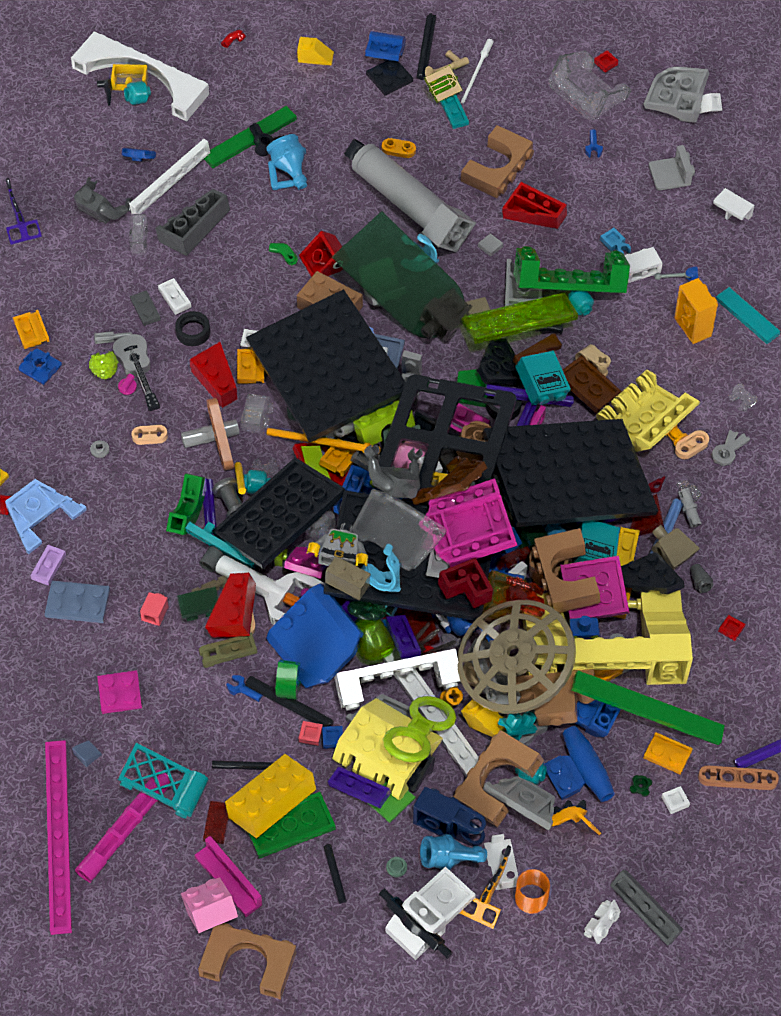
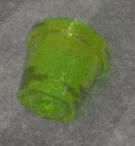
M378 615L364 617L356 623L364 633L363 637H360L358 641V653L361 659L376 661L385 658L393 652L396 647L394 641Z

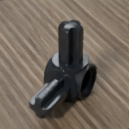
M257 123L249 126L254 136L255 152L262 157L269 154L267 146L271 142L283 137L273 138L271 135L263 133Z

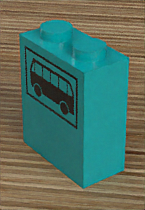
M554 351L521 357L515 366L532 405H544L553 400L561 401L566 398V395L571 390Z
M595 520L583 521L578 524L577 529H581L586 555L574 557L572 563L617 556L619 527Z

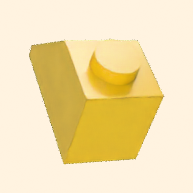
M299 38L297 48L298 62L332 66L334 51L317 38Z
M473 699L461 710L468 726L491 737L498 734L500 730L503 732L506 730L504 726L498 724L499 719L503 718L498 712L482 707Z

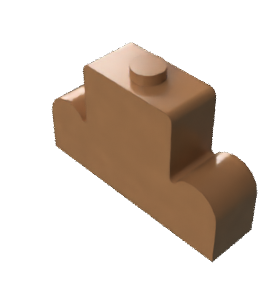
M594 669L579 670L595 676ZM572 671L567 683L549 702L534 709L538 726H558L576 723L578 721L577 701L588 704L595 700L571 691L576 671ZM562 672L547 673L545 676L555 683ZM516 676V685L524 683L534 676ZM538 682L528 689L519 691L521 698L517 704L533 700L548 689Z

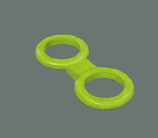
M422 696L411 702L409 711L413 720L408 724V727H394L384 735V747L389 754L396 759L413 763L423 761L429 756L431 745L427 736L432 730H447L456 721V714L451 705L437 697ZM424 705L438 707L444 711L447 719L441 722L428 720L419 713L418 708ZM396 736L411 737L419 742L422 750L416 753L404 752L394 745L392 739Z

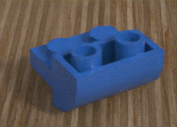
M371 31L365 56L399 61L406 45L405 36Z
M598 700L588 704L578 701V721L575 724L586 729L585 733L594 737H605L608 735L621 709Z

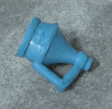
M289 134L271 142L267 146V152L271 155L272 160L268 162L272 189L277 190L293 186L297 187L298 190L306 188L307 179L302 173V162L306 154V148L299 143L298 136ZM276 168L287 172L293 180L278 182Z
M443 834L438 837L425 836L420 846V859L422 865L426 868L435 867L442 870L446 867L451 870V868L463 861L485 862L487 859V849L481 846L467 847L449 834Z

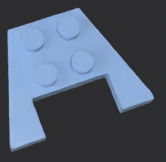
M36 479L5 501L28 554L42 544L41 539L31 529L61 507L72 520L86 511L85 505L72 501V498L57 493L55 489Z

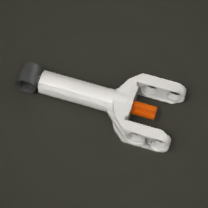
M210 546L199 561V564L209 572H214L215 570L216 573L227 578L230 573L249 572L256 583L255 593L265 598L270 622L273 625L285 614L280 611L284 604L292 607L300 599L292 594L295 586L300 589L305 587L310 589L319 583L325 586L324 582L299 572L287 574L281 579L274 581L226 555L224 556L222 551L214 546Z

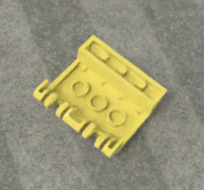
M645 370L636 378L635 381L639 388L631 383L611 401L616 412L608 405L596 414L598 420L623 419L636 452L651 449L700 404L699 400L686 392L678 398L657 385L656 374L649 370Z
M376 698L358 711L339 738L332 759L339 764L342 763V766L347 768L351 764L353 757H356L352 772L381 785L384 784L386 777H388L387 787L390 788L392 796L401 800L409 789L407 786L408 780L421 761L413 763L396 759L384 747L383 738L385 733L391 728L399 726L408 727L412 719ZM431 731L427 739L430 741V754L432 755L443 738ZM396 736L392 739L394 745L404 752L416 753L422 750L419 742L411 737Z

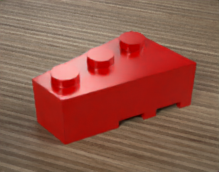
M520 182L502 208L503 219L558 229L567 216V204Z
M221 342L190 359L191 372L211 396L217 398L218 404L222 408L238 399L237 387Z
M249 572L230 573L205 625L212 638L250 636L256 583Z

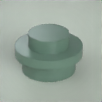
M393 857L387 862L386 870L392 877H401L407 871V863L401 857Z

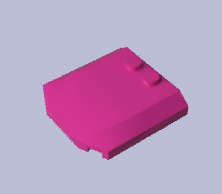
M495 479L470 486L462 492L458 491L429 500V510L426 513L425 520L436 554L450 567L473 558L478 559L517 546Z

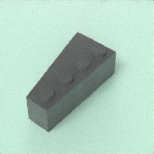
M212 189L198 198L194 205L182 209L181 214L169 218L168 223L163 226H157L155 229L159 242L187 256L230 211L227 195Z

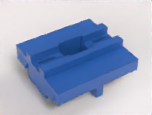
M36 348L32 352L30 351L23 359L24 362L19 365V371L44 385L61 367L62 362L50 356L49 352L45 353Z

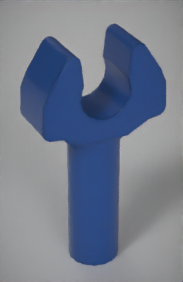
M594 129L590 130V145L585 146V153L589 158L593 150L597 152L598 158L603 152V146L597 144V133Z
M240 675L232 676V680L238 683V686L226 684L229 693L232 695L243 693L258 702L263 697L262 694L245 686V678Z

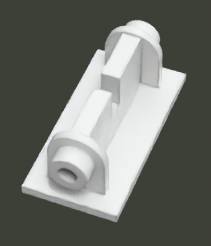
M608 900L602 902L594 914L595 917L600 919L591 918L584 928V935L588 938L593 936L597 944L607 936L609 928L619 918L621 911L615 900L612 902Z

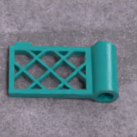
M135 743L117 780L121 781V786L129 790L133 787L172 807L176 811L175 814L177 816L186 818L187 816H192L209 779L200 772L191 771ZM139 750L145 753L147 761L137 764L134 756L136 751ZM159 760L163 763L165 770L155 773L152 762ZM149 764L152 774L142 777L139 766ZM135 768L138 779L130 780L124 777L127 770ZM178 770L184 773L181 780L174 782L170 772ZM167 773L170 784L160 787L157 776ZM153 777L157 788L150 790L145 787L143 780ZM172 787L174 793L172 800L164 797L162 789Z

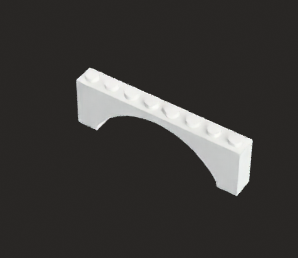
M93 32L71 57L73 69L86 75L91 71L113 67V64L147 65L148 73L161 80L170 91L173 98V103L171 104L172 115L188 121L209 95V86L205 81L192 77L190 74L179 71L175 67L168 66L159 60H155L97 32Z

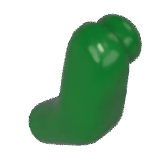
M270 243L269 252L281 254L289 265L297 263L298 257L289 245L285 243Z

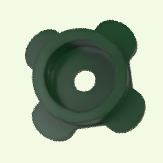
M635 775L632 779L633 785L630 786V792L642 794L644 797L648 796L652 780L643 775Z

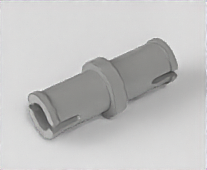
M682 489L678 494L683 504V513H686L690 528L698 527L702 523L696 510L698 508L697 504L692 499L690 489Z

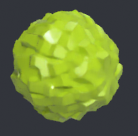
M108 351L109 353L102 355L96 353L91 356L89 368L94 375L101 379L112 378V375H115L119 362L113 351Z

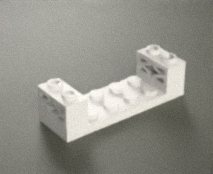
M456 649L337 673L334 679L341 708H346V711H350L360 707V704L364 701L360 681L361 683L370 682L377 676H380V679L390 678L395 672L405 675L412 673L411 671H414V668L424 671L434 667L438 688L443 687L444 690L457 687L461 681L458 674Z

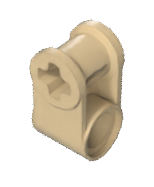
M590 344L576 353L575 359L582 355L605 377L607 376V367L610 365L611 359L598 350L596 346Z

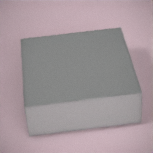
M490 233L478 243V247L491 257L503 247V243Z

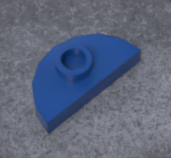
M122 148V155L132 157L131 160L142 161V158L154 159L156 157L155 151Z

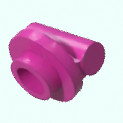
M129 373L126 378L119 382L118 389L122 394L129 395L136 391L137 384L134 380V375Z

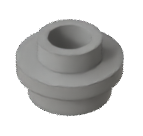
M96 441L90 447L91 454L94 457L103 458L109 453V445L105 441Z

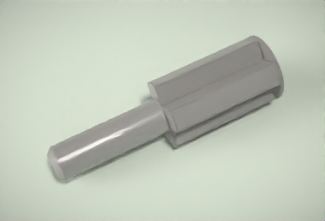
M113 331L94 333L95 344L114 342V339L132 335V333L114 334Z

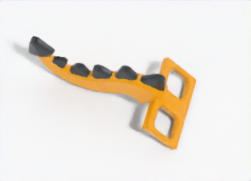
M567 800L563 809L558 806L554 807L552 826L560 825L568 820H573L577 823L582 819L598 835L601 834L584 817L587 813L585 800H581L576 806H573L572 802Z
M510 845L507 846L500 867L485 888L481 898L475 897L473 900L477 903L475 913L470 914L464 911V909L460 912V914L492 929L496 924L501 909L489 903L505 870L511 852ZM486 908L496 912L493 923L483 919Z

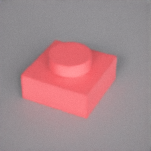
M303 721L299 742L319 746L323 724Z

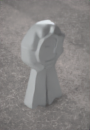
M729 430L725 444L716 446L712 451L714 462L721 466L731 465L736 457L735 451L748 443L750 438L746 437L744 433L737 438L738 432Z

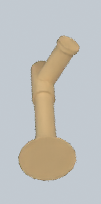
M448 50L445 56L453 62L438 69L427 66L425 75L427 77L448 66L452 70L469 64V60L467 57L459 59L451 50Z

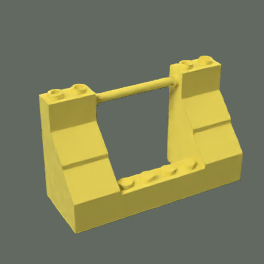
M650 590L649 593L641 592L640 598L627 601L629 608L640 610L642 636L630 639L615 637L613 639L597 637L587 640L575 638L576 658L573 670L645 669L647 685L687 683L693 656L691 635L682 612L680 590L668 595ZM528 592L523 594L522 600H532L548 605L546 600L548 592ZM522 605L523 614L532 615L540 620L550 614L540 607ZM560 612V615L565 619L564 612ZM556 619L547 625L553 634L555 645L568 646L567 637L560 622ZM523 620V630L525 631L530 630L535 625L533 622ZM543 630L533 637L537 645H548V640ZM548 653L538 654L534 665L539 670L545 664ZM555 654L548 673L562 672L567 660V654Z

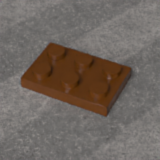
M582 355L562 369L571 391L596 414L622 392Z

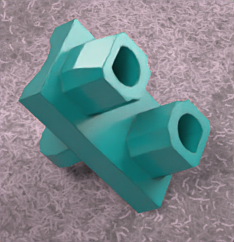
M532 711L523 712L522 716L519 713L509 714L507 718H500L498 721L500 726L506 728L507 731L505 733L518 741L522 735L534 734L538 729L534 725L537 717Z

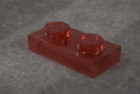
M210 801L203 836L204 842L206 838L211 836L216 843L224 844L229 820L224 802Z

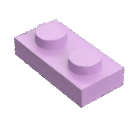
M47 545L30 575L31 580L49 586L64 560L66 552Z

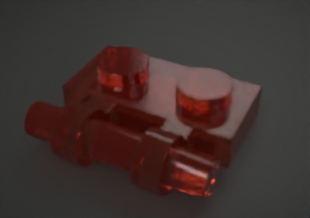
M507 577L506 583L512 585V587L509 586L506 590V602L532 600L544 604V598L537 596H541L544 593L543 588L539 587L538 584L524 582L519 577ZM521 605L520 610L538 617H542L545 614V610L540 607Z

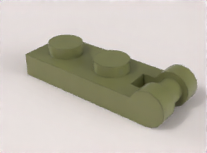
M250 633V636L234 637L203 645L198 649L200 656H203L202 663L204 668L257 653L252 633ZM216 652V655L211 656L210 654Z

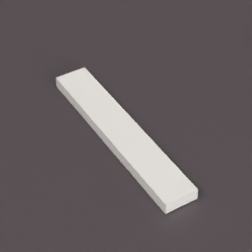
M205 139L200 141L129 203L131 213L138 217L210 154L208 141Z

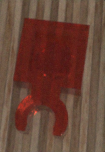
M528 546L520 550L517 549L503 555L496 565L499 570L505 568L508 570L512 569L518 564V561L527 559V555L531 551Z

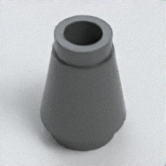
M700 564L693 565L690 571L695 589L701 593L710 591L713 588V579Z

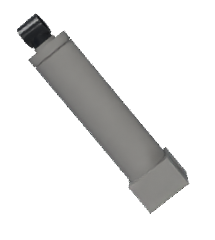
M353 139L344 152V155L352 160V169L424 228L422 233L438 247L457 252L476 222L460 209L447 205L374 144L364 145L360 141Z

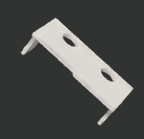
M504 834L493 835L491 842L484 843L487 849L488 865L491 866L493 876L496 874L504 858L502 850L506 849L508 845L511 846L505 870L496 890L516 887L518 879L511 839L504 840ZM507 872H514L515 877L512 879L508 878Z

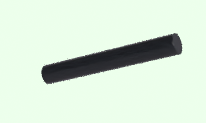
M212 760V768L265 770L274 762Z
M327 844L324 846V851L338 903H345L347 900L332 845Z

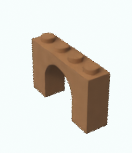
M496 125L488 136L487 147L505 155L510 162L504 167L493 169L469 160L461 171V182L498 198L500 194L506 192L509 182L512 183L515 180L516 173L522 171L525 161L532 158L534 150L532 141Z
M580 528L534 539L535 547H532L534 559L538 558L539 563L536 564L539 575L543 574L544 579H541L543 590L548 592V595H546L548 606L560 613L600 603V592L595 576L577 581H564L557 578L552 572L559 562L586 555L585 543Z
M500 730L498 734L492 737L487 750L480 754L477 764L469 770L467 778L463 784L457 787L453 797L461 804L481 814L487 822L498 828L509 810L503 803L483 790L488 774L498 766L512 765L533 777L544 760L538 752Z
M227 923L213 927L198 968L199 976L220 982L226 963L233 953L241 949H254L260 952L267 960V966L260 984V994L281 999L296 956V945L287 940H274L266 934L261 936L253 934L248 929H235Z

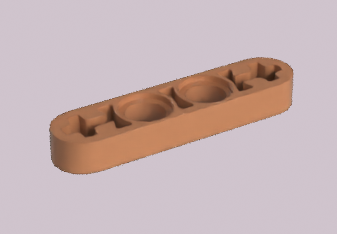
M217 398L208 399L206 401L223 470L234 469Z
M704 766L700 769L698 775L701 784L716 787L773 790L779 781L778 774L775 771L766 769ZM706 772H709L710 779H706ZM717 772L720 773V774H719V780H716V778H717V776H716V775H717ZM729 773L734 779L728 782L722 776ZM751 775L754 781L747 783L743 780V776ZM758 775L761 776V777H760V779H761L760 783H757V781H758ZM767 776L771 777L772 783H768L766 780Z

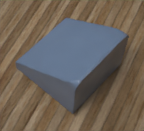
M89 740L72 748L73 754L85 767L102 755Z

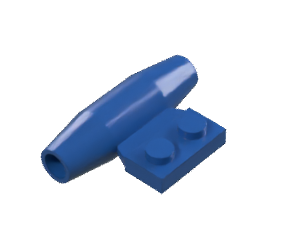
M576 726L567 728L562 735L569 755H560L546 762L544 765L547 767V775L562 800L580 792L586 783L601 802L608 801L615 793L604 765L591 743Z

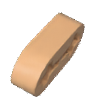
M162 425L139 426L132 430L133 442L139 445L163 443L168 438L167 429ZM157 432H161V436L158 437ZM139 433H142V438H138Z

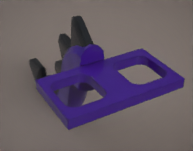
M6 178L17 225L6 227L10 244L42 237L37 219L25 222L14 198L10 179ZM35 223L39 233L29 236L26 226ZM19 228L21 239L11 240L9 230Z

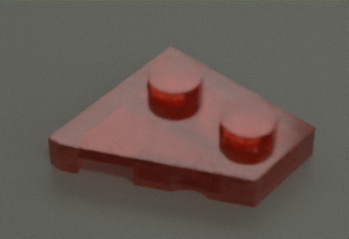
M657 494L653 495L659 510L657 515L632 517L630 529L639 530V536L653 532L660 525L665 529Z

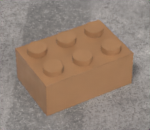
M316 271L297 294V308L302 310L344 289L358 311H360L363 307V295Z

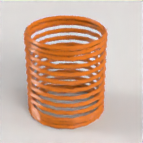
M536 869L526 870L520 874L516 883L515 901L522 911L534 914L542 911L547 906L550 891V881L547 875ZM526 885H535L543 889L545 894L539 898H529L522 894L520 889Z

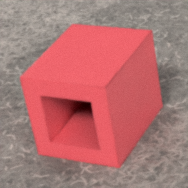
M149 592L140 610L141 620L160 626L169 607L167 597L160 593L154 594Z

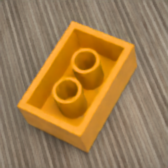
M699 278L679 286L674 319L692 344L712 336L718 307L716 298L711 296L706 284L702 283Z

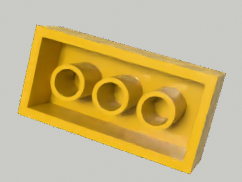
M284 754L225 801L229 819L255 838H258L316 790L313 773Z

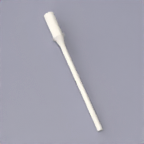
M487 39L483 50L480 52L481 59L461 100L462 104H464L483 60L489 55L488 53L493 44L492 39Z

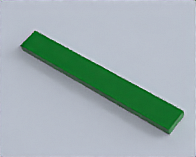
M579 670L575 672L571 691L713 744L720 745L722 743L725 726L723 724Z

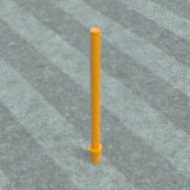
M273 428L267 429V435L309 442L305 434ZM321 437L311 442L362 451L363 453L365 448L371 445L366 442L361 444Z

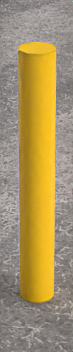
M236 462L234 467L239 494H245L246 487L242 464Z

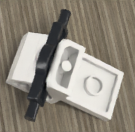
M446 867L419 892L415 891L404 902L397 896L393 897L384 888L380 891L379 896L387 902L386 906L394 913L386 926V933L415 960L429 947L434 951L438 950L448 959L453 952L444 945L445 940L441 936L445 933L446 925L475 899L476 894Z

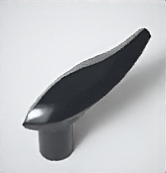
M111 79L98 80L97 87H104L107 103L110 106L112 93Z

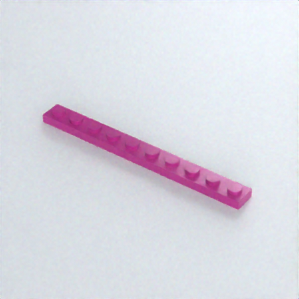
M66 740L45 742L51 935L72 933Z

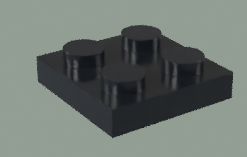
M387 60L366 71V75L384 96L413 82V77L399 61Z

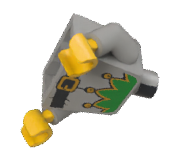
M342 523L340 530L331 529L328 534H324L316 542H310L308 545L307 554L312 552L315 553V557H318L319 553L318 564L329 566L335 556L355 566H358L360 563L365 564V566L368 564V555L363 543L358 541L357 534L351 533L353 527L348 523Z

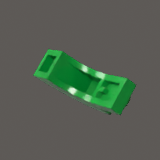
M188 473L184 475L181 497L175 510L169 512L166 531L186 535L185 528L188 523H196L204 501L202 492L205 477Z
M281 659L278 661L276 697L297 700L298 691L301 688V681H299L300 662Z

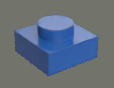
M343 726L322 727L323 749L336 748L338 740L343 734Z

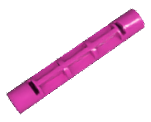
M166 773L157 776L160 787L170 784ZM153 777L145 784V787L150 790L157 788ZM168 788L162 789L163 794ZM140 792L132 803L124 809V812L112 827L106 831V834L93 850H90L76 867L75 872L81 878L91 883L106 865L108 859L125 842L127 836L143 820L145 814L158 800Z

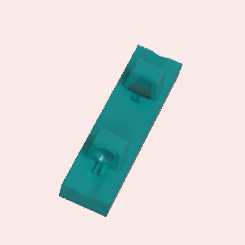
M208 521L204 529L191 522L186 526L185 529L188 534L209 546L218 548L224 555L251 569H254L257 565L224 541L213 536L212 531L215 529V525Z

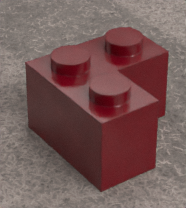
M476 558L440 571L438 584L446 599L465 592L473 608L491 602L493 588Z

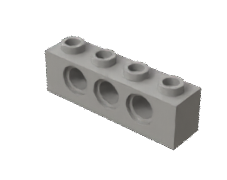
M476 638L472 645L469 647L467 653L473 652L477 640ZM483 640L479 651L490 649L493 641ZM490 658L479 659L481 670L486 674L493 666ZM498 672L491 681L501 685H508V676ZM488 686L484 688L488 701L509 705L508 692L496 691ZM517 692V703H518L519 699L521 698V695H520L519 692Z

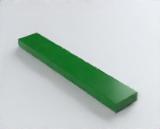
M285 106L257 122V124H259L263 133L271 135L297 120V116ZM247 128L212 148L210 154L204 160L213 169L253 146L254 136L250 129Z

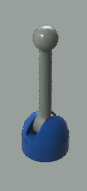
M690 267L685 273H656L654 278L660 280L661 278L685 276L689 281L698 278V267Z

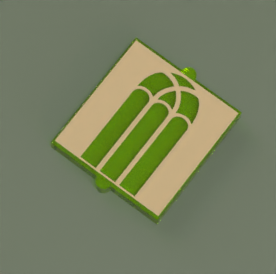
M450 65L424 77L429 88L428 91L432 93L436 103L463 91L457 80L458 77L455 76Z

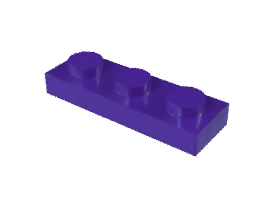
M406 616L386 617L387 628L400 658L408 659L421 656V649Z
M339 766L328 780L330 787L380 809L391 794L390 788Z

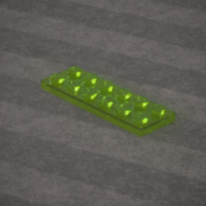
M565 292L462 316V324L474 344L578 320V313Z

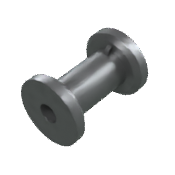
M233 477L220 480L212 489L213 494L216 497L222 498L229 510L226 518L242 505L236 492L238 488L237 480Z

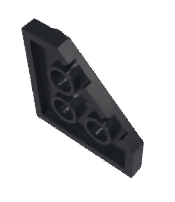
M492 338L487 345L476 370L484 384H523L513 362L516 354L506 338Z
M657 552L650 553L647 556L621 566L624 586L633 588V591L649 593L650 590H656L660 594L668 595L685 587L683 579Z

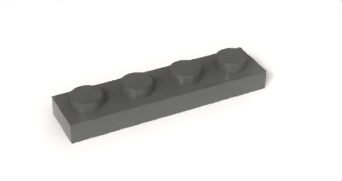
M622 870L610 886L667 946L672 944L684 930L627 870Z

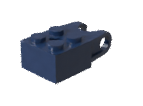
M424 787L413 806V824L438 836L449 834L452 838L469 846H479L484 842L485 832L483 830L486 827V820L481 814L461 804L454 797H447L442 795L437 789ZM477 819L481 821V827L476 825L472 820ZM469 834H480L481 838L473 841L469 838Z

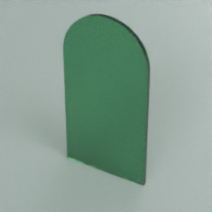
M383 211L369 221L364 228L332 256L407 331L418 337L437 338L447 335L456 330V327L463 318L465 301L460 287Z

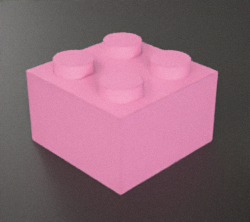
M220 877L210 879L200 886L191 887L181 893L187 914L198 933L238 917L232 896Z

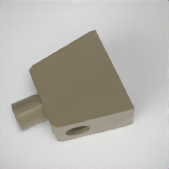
M660 525L652 532L659 540L652 547V551L657 552L673 570L691 558L700 549L679 528H675L670 533H667L662 525Z

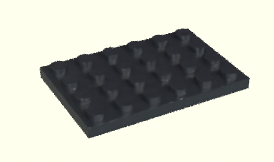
M295 457L212 532L215 537L224 541L237 552L264 569L343 497L345 488Z

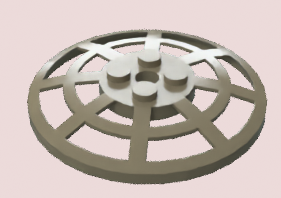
M514 600L494 606L473 622L461 641L457 657L460 681L474 701L491 711L503 714H516L536 709L556 696L571 676L576 658V644L573 632L559 612L541 602ZM521 605L540 607L550 614L540 620L532 615L520 614ZM512 607L510 615L500 617L490 624L484 621L495 612ZM519 619L535 623L528 631L518 629ZM557 619L565 631L568 646L555 645L553 634L547 625ZM511 620L509 630L499 634L494 629L495 626ZM478 626L483 631L476 640L473 652L463 654L469 637ZM543 630L547 637L548 645H537L533 637ZM488 634L494 639L490 649L479 651L482 641ZM512 649H518V653L515 656H509V653ZM548 653L545 664L539 670L534 665L538 654ZM555 654H567V660L562 673L555 683L551 682L545 675L552 666ZM490 658L493 666L486 674L481 670L479 659ZM472 660L474 669L481 679L474 690L465 678L462 663ZM528 671L534 676L530 680L516 685V676H520ZM499 672L502 675L508 676V685L497 684L491 681V679ZM538 682L548 689L533 700L517 704V692L528 689ZM486 686L496 691L508 692L509 705L493 703L482 698L480 694Z

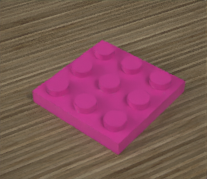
M619 556L560 565L564 581H577L595 576L600 592L599 604L569 610L570 619L582 616L605 618L629 614Z

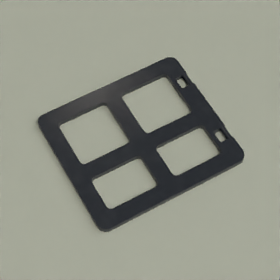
M417 374L410 375L407 378L379 459L380 467H392L400 443L402 441H409L428 445L419 473L420 489L435 487L431 483L442 450L444 449L483 456L482 461L485 462L487 469L482 472V476L476 480L475 485L492 480L517 402L515 394L508 391L492 390L486 387L443 379L439 380ZM429 383L439 384L437 389L428 387ZM420 391L445 396L433 431L406 426L416 395ZM485 393L495 395L494 399L484 398ZM464 399L500 407L489 441H478L448 434L459 400Z

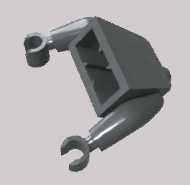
M91 177L87 178L86 184L74 195L75 202L80 211L105 224L110 219L117 220L128 211H131L129 205L132 200L131 198L126 199L125 205L113 207L104 196L93 191L98 181H90Z
M369 445L365 448L364 454L370 459L368 461V468L372 485L392 497L415 498L420 489L419 463H417V460L423 455L422 450L419 449L416 454L414 448L409 451L407 456L411 463H409L408 469L380 467L378 460L375 459V455L380 452L378 445Z

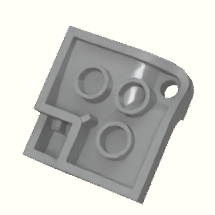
M671 67L657 74L645 99V109L670 114L679 118L680 121L696 123L701 112L702 97L709 76L708 69Z

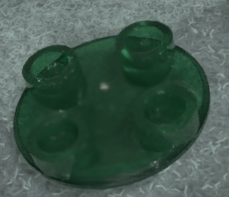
M354 600L347 606V610L351 615L364 620H379L387 614L385 605Z

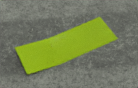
M301 446L305 463L330 479L327 469L319 465L320 459L323 456L320 446Z

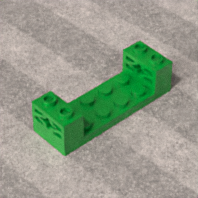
M523 246L522 248H516L513 276L519 288L627 293L630 264L622 252L611 251V253L605 252L603 273L597 270H592L591 272H584L578 269L573 271H566L564 269L548 270L540 268V259L535 249Z

